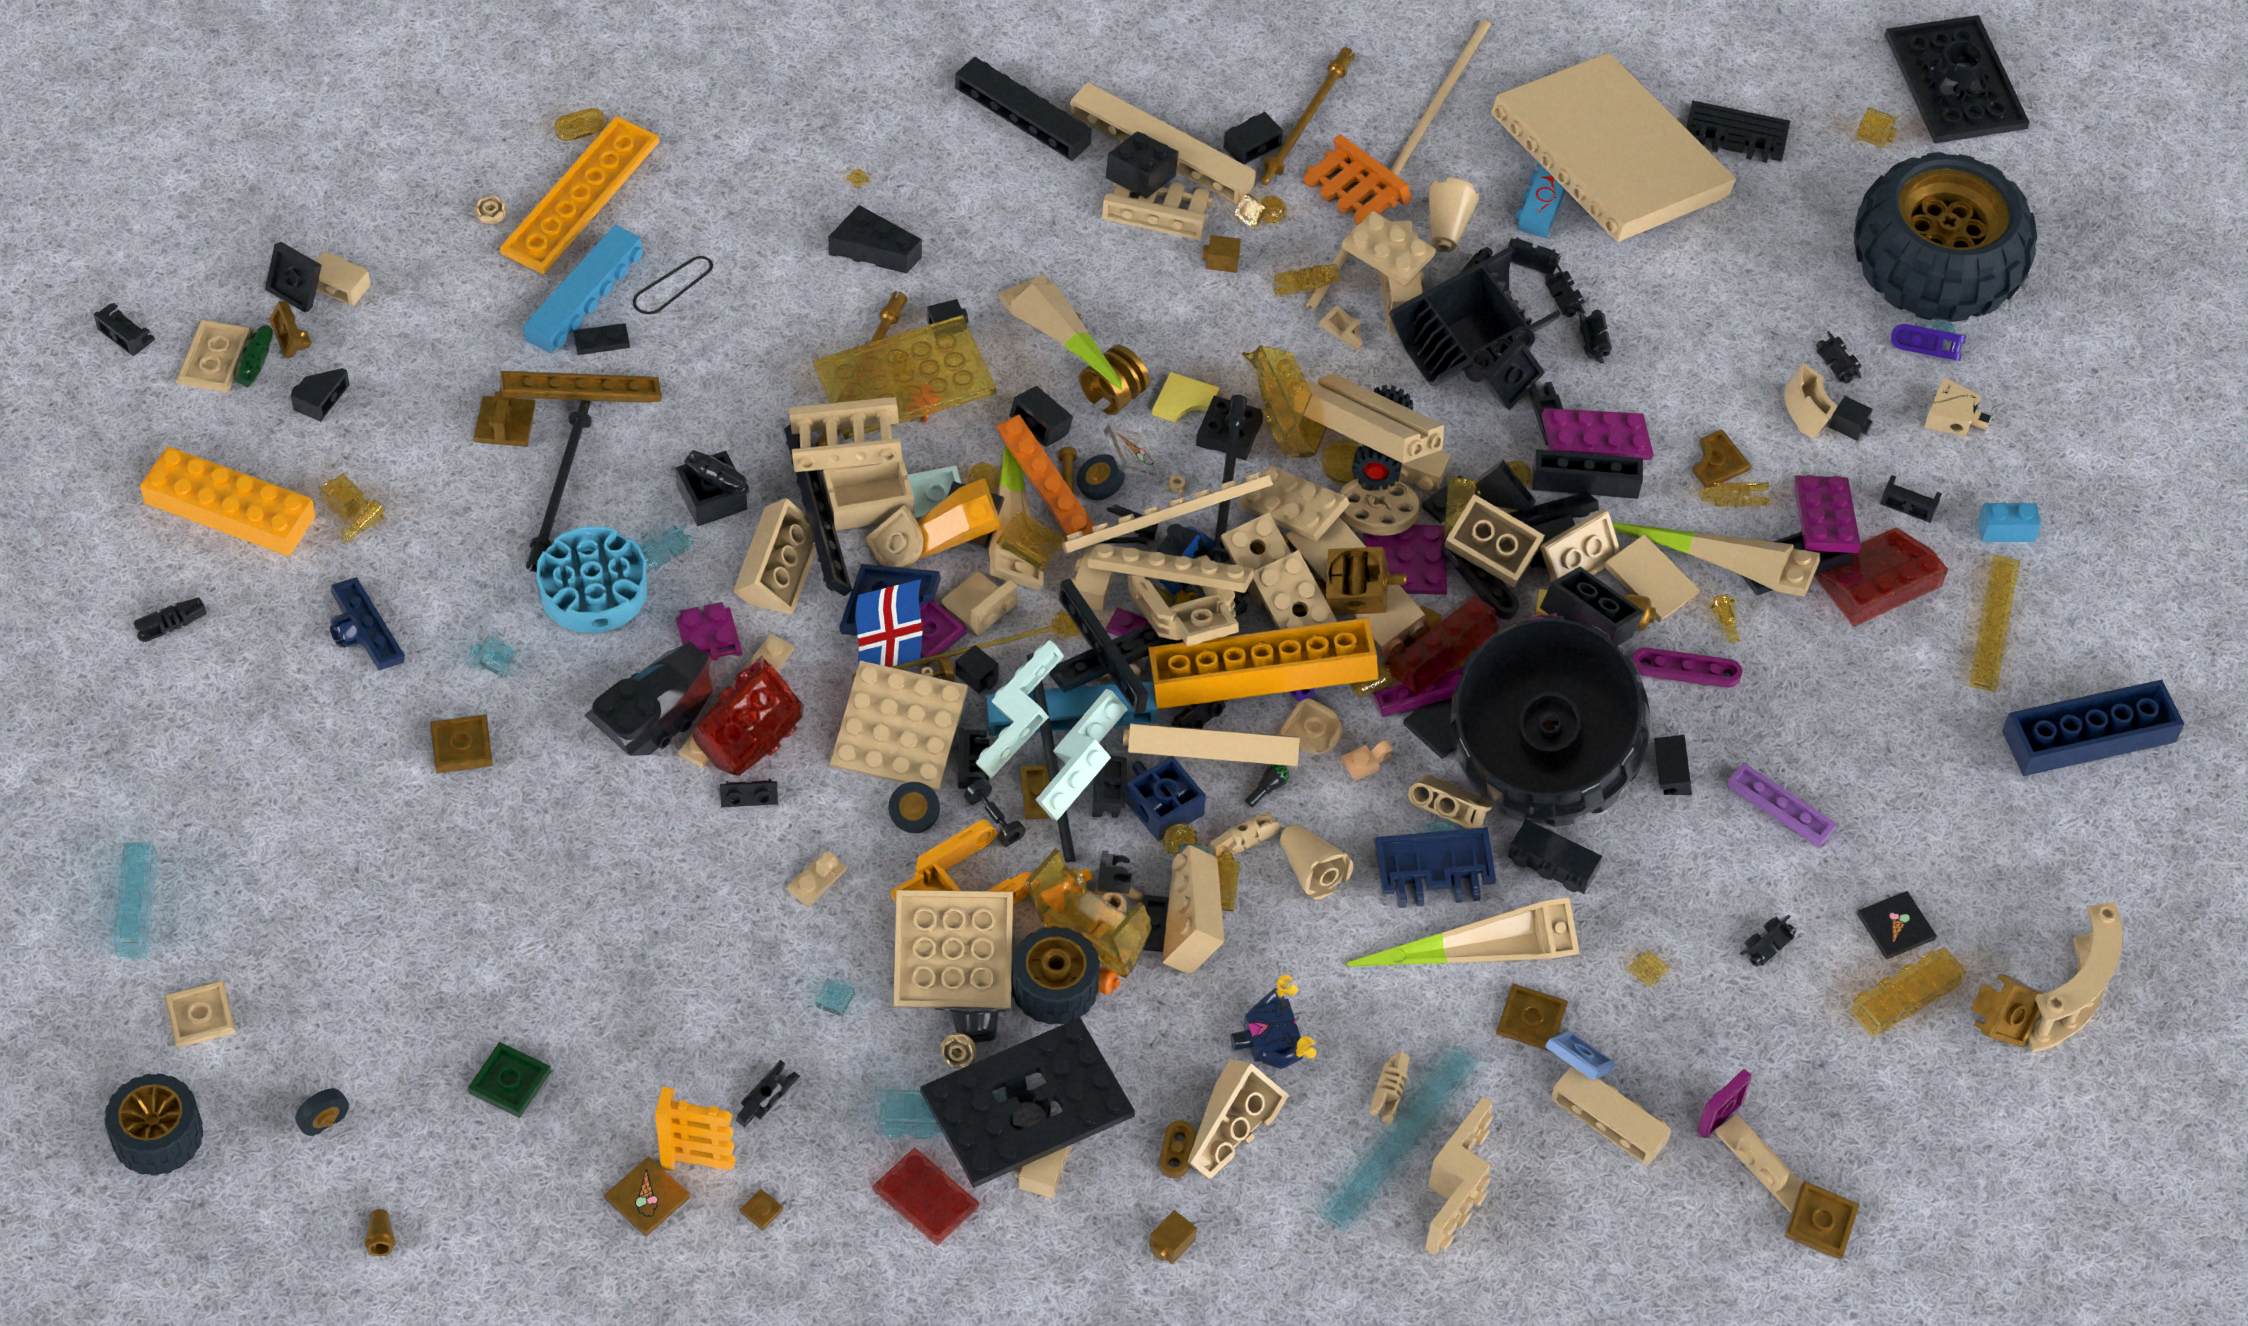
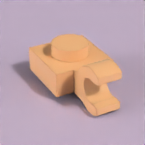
M1388 740L1380 742L1371 751L1367 745H1364L1342 755L1341 760L1353 779L1357 781L1380 771L1378 763L1392 758L1390 751L1393 750V747Z

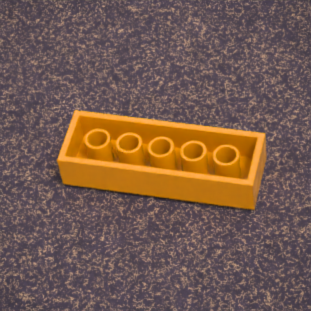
M170 446L165 448L140 484L145 504L290 556L315 518L313 501L310 497Z

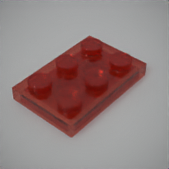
M915 1147L872 1186V1190L936 1246L940 1245L980 1206V1203Z

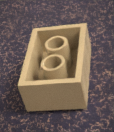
M1473 494L1448 535L1444 547L1515 588L1542 544L1545 535Z

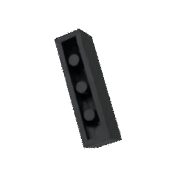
M1536 449L1532 469V490L1575 494L1588 492L1591 495L1639 499L1643 482V458Z

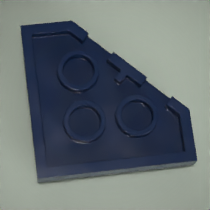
M861 564L839 626L841 634L857 636L855 612L858 595L921 579L919 588V607L934 600L941 580L940 572Z

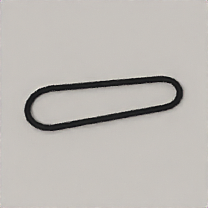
M696 256L639 291L633 298V307L638 312L647 315L660 312L713 269V262L705 256ZM705 259L709 262L710 267L705 273L659 309L647 312L638 308L636 304L637 297L694 260Z

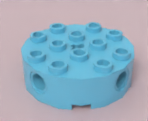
M583 526L564 532L554 539V544L548 547L546 552L543 551L538 559L536 580L539 587V599L545 613L561 627L578 633H604L624 626L637 616L647 600L648 578L647 563L637 543L631 538L627 539L625 536L617 534V530L605 526Z

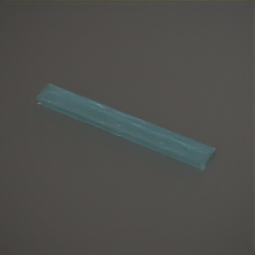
M1454 1045L1321 1210L1320 1217L1345 1232L1475 1069L1479 1060Z

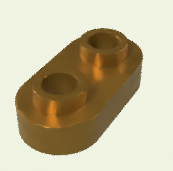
M1174 1121L1166 1128L1159 1159V1168L1169 1178H1180L1187 1173L1189 1168L1187 1162L1194 1145L1195 1130L1186 1121ZM1182 1135L1185 1140L1180 1142L1175 1140V1137ZM1176 1161L1179 1163V1166L1171 1167L1169 1163Z

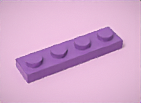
M1744 762L1728 779L1726 785L1728 788L1819 848L1836 828L1837 823Z

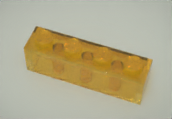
M1945 946L1936 952L1931 950L1916 964L1912 965L1910 963L1905 965L1891 979L1890 977L1882 979L1876 985V988L1871 991L1864 990L1859 993L1853 1000L1854 1005L1851 1014L1867 1033L1874 1038L1962 985L1967 971Z

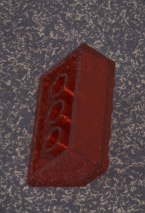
M1476 596L1460 601L1429 625L1425 631L1380 664L1381 668L1418 695L1496 633L1498 626L1494 608Z

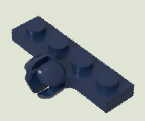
M355 577L332 584L331 593L344 613L330 620V632L333 640L337 641L335 642L336 645L340 648H346L355 644L363 645L378 670L404 663L405 655L358 578Z

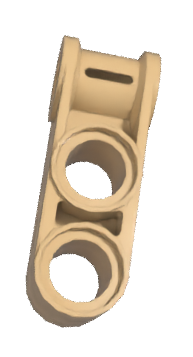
M1432 775L1421 776L1410 787L1408 793L1410 801L1415 806L1460 824L1466 829L1483 828L1485 826L1483 821L1486 813L1492 808V803L1488 799L1474 795ZM1420 786L1425 787L1429 791V796L1421 792ZM1445 798L1452 799L1455 807L1448 805Z

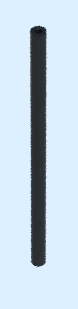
M1034 653L1027 655L1028 662L1034 657ZM1041 681L1033 689L1035 703L1049 717L1043 681ZM1048 718L1040 726L1049 780L1051 782L1059 773L1057 756L1053 752L1055 745L1050 718ZM1066 810L1057 820L1064 861L1069 863L1075 862L1076 858Z

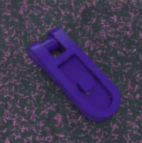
M1900 324L1891 333V341L1898 349L1961 361L1962 353H1960L1962 343H1965L1966 335L1910 324ZM1944 340L1952 341L1950 351L1942 350Z

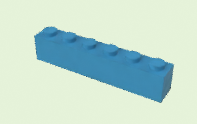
M615 224L523 325L525 340L549 353H552L557 347L561 348L566 342L567 335L572 330H577L580 327L584 316L587 313L591 314L594 312L602 296H608L613 284L618 279L622 280L625 277L628 267L633 262L637 263L641 259L643 254L641 237Z
M1141 681L1148 692L1146 711L1140 714L1134 712L1114 683L1102 686H1079L1065 693L1060 688L1044 690L1052 731L1071 730L1106 689L1113 691L1128 709L1114 726L1130 725V723H1156L1157 707L1153 681ZM1031 691L1028 696L1035 702L1033 691ZM995 694L986 695L989 737L999 736L1004 728L1013 723L993 704L992 700L995 698ZM1040 727L1034 733H1040Z

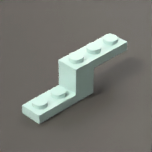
M1050 640L1045 645L1037 648L1034 657L1016 671L1014 678L1006 686H1002L992 700L997 709L1013 723L1000 732L998 739L991 747H987L981 752L976 762L980 769L990 778L1002 768L1049 718L1044 710L1028 694L1064 657L1059 648Z
M1106 689L1053 750L1065 766L1036 799L1037 803L1052 819L1058 820L1111 758L1099 742L1128 710L1111 690Z

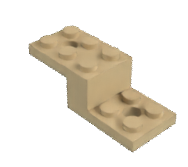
M1270 512L1221 535L1220 539L1234 565L1253 568V579L1247 589L1257 608L1266 607L1278 630L1337 622L1300 551L1290 552ZM1254 542L1261 543L1265 551L1263 554L1256 555L1251 552L1250 545ZM1296 604H1301L1306 608L1307 614L1303 617H1297L1293 614L1292 607Z
M1484 1096L1433 1161L1428 1187L1448 1199L1431 1222L1425 1250L1434 1256L1441 1248L1446 1250L1450 1246L1455 1236L1452 1234L1457 1226L1462 1229L1471 1216L1469 1210L1473 1205L1479 1207L1487 1195L1485 1189L1491 1180L1488 1176L1491 1164L1475 1155L1474 1151L1471 1150L1476 1143L1482 1145L1490 1132L1487 1127L1493 1119V1115H1491L1493 1102Z

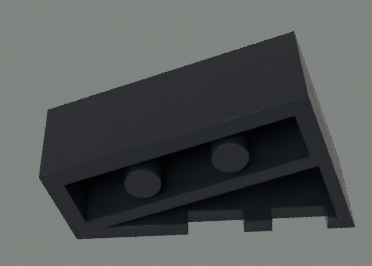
M860 205L828 236L829 255L837 257L838 255L850 258L852 261H863L875 264L877 267L906 274L922 258L921 238Z

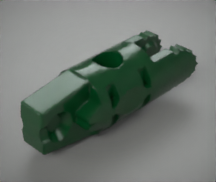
M263 325L258 329V332L252 335V338L247 341L238 361L234 380L247 388L260 373L269 353V345L273 337V330L270 326Z

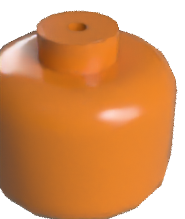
M1100 967L1098 992L1110 994L1112 989H1118L1121 980L1117 978L1118 973L1116 970Z

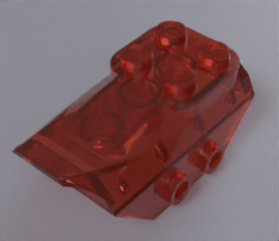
M762 655L749 669L745 668L735 676L734 680L736 683L732 687L728 686L718 694L717 697L720 700L695 725L693 730L694 741L715 767L731 775L740 776L764 756H770L781 747L779 742L783 737L787 738L796 731L798 727L795 724L803 717L804 704Z

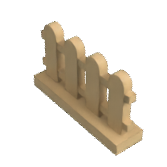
M1113 182V186L1116 187L1114 193H1108L1104 197L1102 219L1201 240L1204 223L1207 220V214H1204L1206 206L1212 207L1213 198H1209L1208 190L1199 188L1194 191V194L1185 193V187L1180 183L1171 184L1169 189L1161 187L1147 199L1140 195L1138 199L1130 198L1132 191ZM1157 196L1165 197L1163 205L1154 203ZM1182 201L1190 203L1188 210L1179 208Z

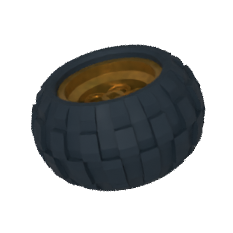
M1927 153V155H1923L1921 158L1911 157L1895 164L1885 176L1880 175L1867 190L1855 219L1854 244L1857 262L1862 263L1863 276L1876 292H1883L1884 299L1899 310L1906 309L1915 313L1916 317L1927 320L1937 318L1945 319L1947 322L1968 320L1971 315L1979 317L1997 310L2025 282L2036 255L2037 230L2033 212L2030 213L2027 199L2015 182L2007 180L2003 172L1993 165L1985 164L1975 160L1974 157L1963 154Z

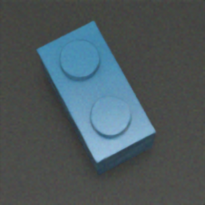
M1984 503L1978 518L1981 542H2035L2041 526L2037 503Z

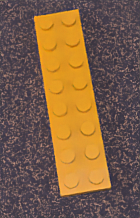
M615 116L500 246V253L544 275L657 146L659 136Z

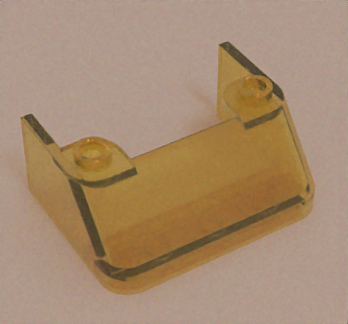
M1055 848L1026 880L1041 922L1047 928L1058 926L1080 932L1086 939L1092 942L1093 947L1098 952V959L1102 965L1119 976L1127 978L1134 970L1152 929L1151 919L1147 915L1144 904L1139 902L1133 910L1130 909L1127 913L1122 912L1088 890L1083 881L1085 879L1084 875L1074 867L1070 869L1065 866L1060 850Z

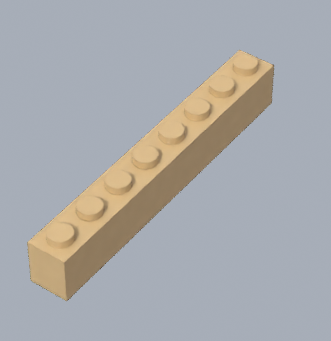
M1087 82L1071 99L1070 115L1121 143L1139 131L1179 151L1177 173L1237 205L1255 185L1256 171L1249 166L1213 149L1206 143L1198 141L1185 132L1147 114L1144 110L1132 106L1100 87Z

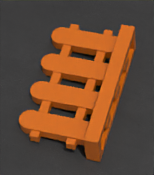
M1342 134L1333 139L1335 150L1333 152L1328 150L1325 153L1326 158L1314 168L1309 166L1306 169L1307 173L1304 175V182L1308 187H1317L1319 184L1323 185L1320 193L1324 200L1330 201L1337 196L1340 198L1337 201L1339 212L1345 214L1355 209L1354 220L1356 225H1359L1372 211L1381 214L1389 206L1394 208L1397 205V201L1405 206L1412 200L1408 184ZM1337 169H1342V171L1339 172L1331 180L1328 179V177L1331 174H1333ZM1355 181L1359 182L1347 193L1344 191ZM1374 193L1376 196L1363 206L1361 203Z

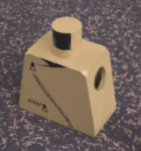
M1943 378L1924 427L1966 437L1971 425L1986 430L1992 415L1977 410L1981 400L1980 395L1947 378Z

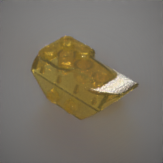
M1259 345L1253 352H1243L1242 356L1247 365L1258 376L1259 389L1265 407L1261 408V411L1266 421L1270 424V430L1285 456L1290 454L1291 458L1315 456L1328 427L1303 416L1313 394L1294 354Z

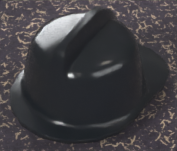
M936 1008V1010L951 1012L956 1033L969 1036L974 1043L993 1041L997 1036L999 1013L1006 1012V1010L1002 1009L969 1012Z

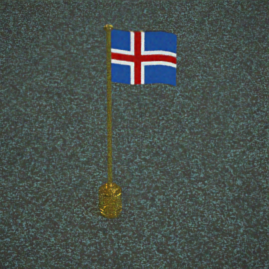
M921 579L858 595L855 612L859 648L857 669L859 662L865 661L902 670L937 661L940 658L964 654L973 646L920 659L922 624L919 607V588ZM1065 610L1055 613V619H1052L1051 626L984 642L976 646L983 649L1049 631H1054V634L1060 635L1061 639L1082 634ZM854 673V674L852 675V681H853V682H854L856 673Z

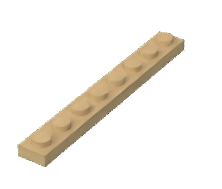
M1261 471L1245 476L1246 482L1237 484L1236 480L1220 484L1221 490L1213 493L1208 488L1194 493L1196 497L1194 499L1186 501L1185 497L1169 501L1170 507L1160 510L1159 505L1145 509L1143 510L1145 515L1134 518L1133 514L1118 518L1119 524L1110 527L1108 522L1093 526V532L1083 535L1082 531L1066 536L1068 541L1061 543L1064 553H1069L1273 485L1270 475L1262 476Z

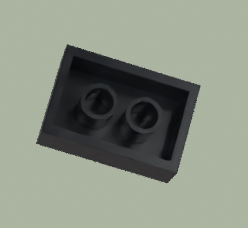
M1580 566L1551 582L1540 606V609L1548 613V615L1557 613V616H1564V620L1574 621L1588 627L1591 625L1598 627L1610 635L1611 642L1616 646L1633 637L1644 614L1642 609Z

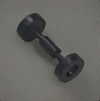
M986 779L977 780L967 788L964 798L970 805H974L979 801L984 803L986 812L996 824L1000 823L1003 827L997 838L1004 847L1020 840L1024 836L1026 828L1020 821H1013L1007 824L1004 820L1005 816L995 803L989 802L986 798L990 795L992 786Z

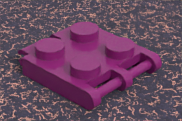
M723 602L704 605V613H700L699 607L679 611L680 617L676 618V624L682 645L689 641L692 642L703 653L710 652L705 655L712 659V661L718 660V657L731 654L742 655L730 607L724 608ZM729 647H735V648H733V649L723 650V651H719V652L716 651V650H719V649H724V648H729Z

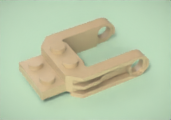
M1207 555L1194 558L1204 561L1210 560ZM1138 575L1128 576V588L1132 599L1159 637L1173 640L1182 639L1187 646L1239 632L1238 622L1234 618L1236 616V611L1234 610L1235 602L1233 600L1235 598L1234 591L1199 585L1207 597L1173 605L1169 608L1149 580L1146 581L1143 576Z

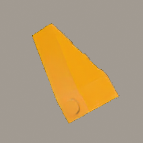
M985 478L958 488L917 521L924 539L923 549L918 560L1002 528Z

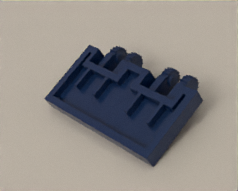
M1488 827L1375 837L1374 844L1382 895L1394 894L1396 888L1399 908H1406L1407 895L1404 884L1413 883L1415 903L1417 906L1424 905L1421 879H1425L1426 891L1450 889L1452 886L1456 903L1463 902L1464 898L1461 879L1469 878L1470 893L1473 901H1480L1481 899L1478 874L1481 873L1483 885H1494L1496 883Z

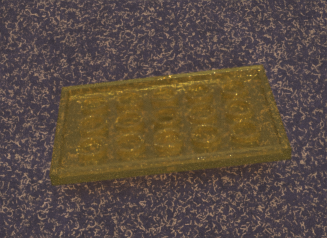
M963 315L813 360V366L829 403L896 397L899 423L997 394L996 386ZM880 425L864 427V434L879 430ZM853 428L840 429L845 440L854 437Z

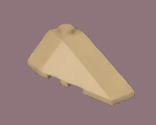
M1230 1059L1215 1083L1187 1163L1203 1176L1211 1179L1235 1157L1234 1148L1242 1140L1249 1144L1255 1138L1251 1132L1261 1123L1269 1126L1275 1120L1289 1095L1252 1063Z

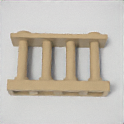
M896 397L789 407L792 434H800V448L792 449L795 472L902 461L900 438L892 439L891 424L899 423ZM880 425L881 440L865 442L864 427ZM853 428L854 443L838 445L837 430ZM826 431L827 446L811 447L810 432Z

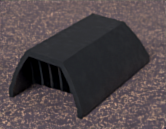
M1511 246L1390 311V318L1405 352L1431 386H1437L1465 371V375L1469 380L1473 382L1483 381L1481 376L1500 357L1496 352L1503 354L1516 339L1524 342L1530 351L1535 341L1534 333L1560 317L1561 313L1557 310L1531 324V318H1525V310L1519 309L1517 306L1519 301L1513 300L1511 297L1512 292L1509 291V269L1513 252Z

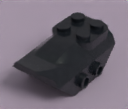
M689 641L680 647L665 652L640 673H635L630 678L618 681L596 698L592 709L584 716L629 756L651 755L658 748L664 749L667 747L672 737L678 732H686L699 715L713 691L709 683L711 660Z

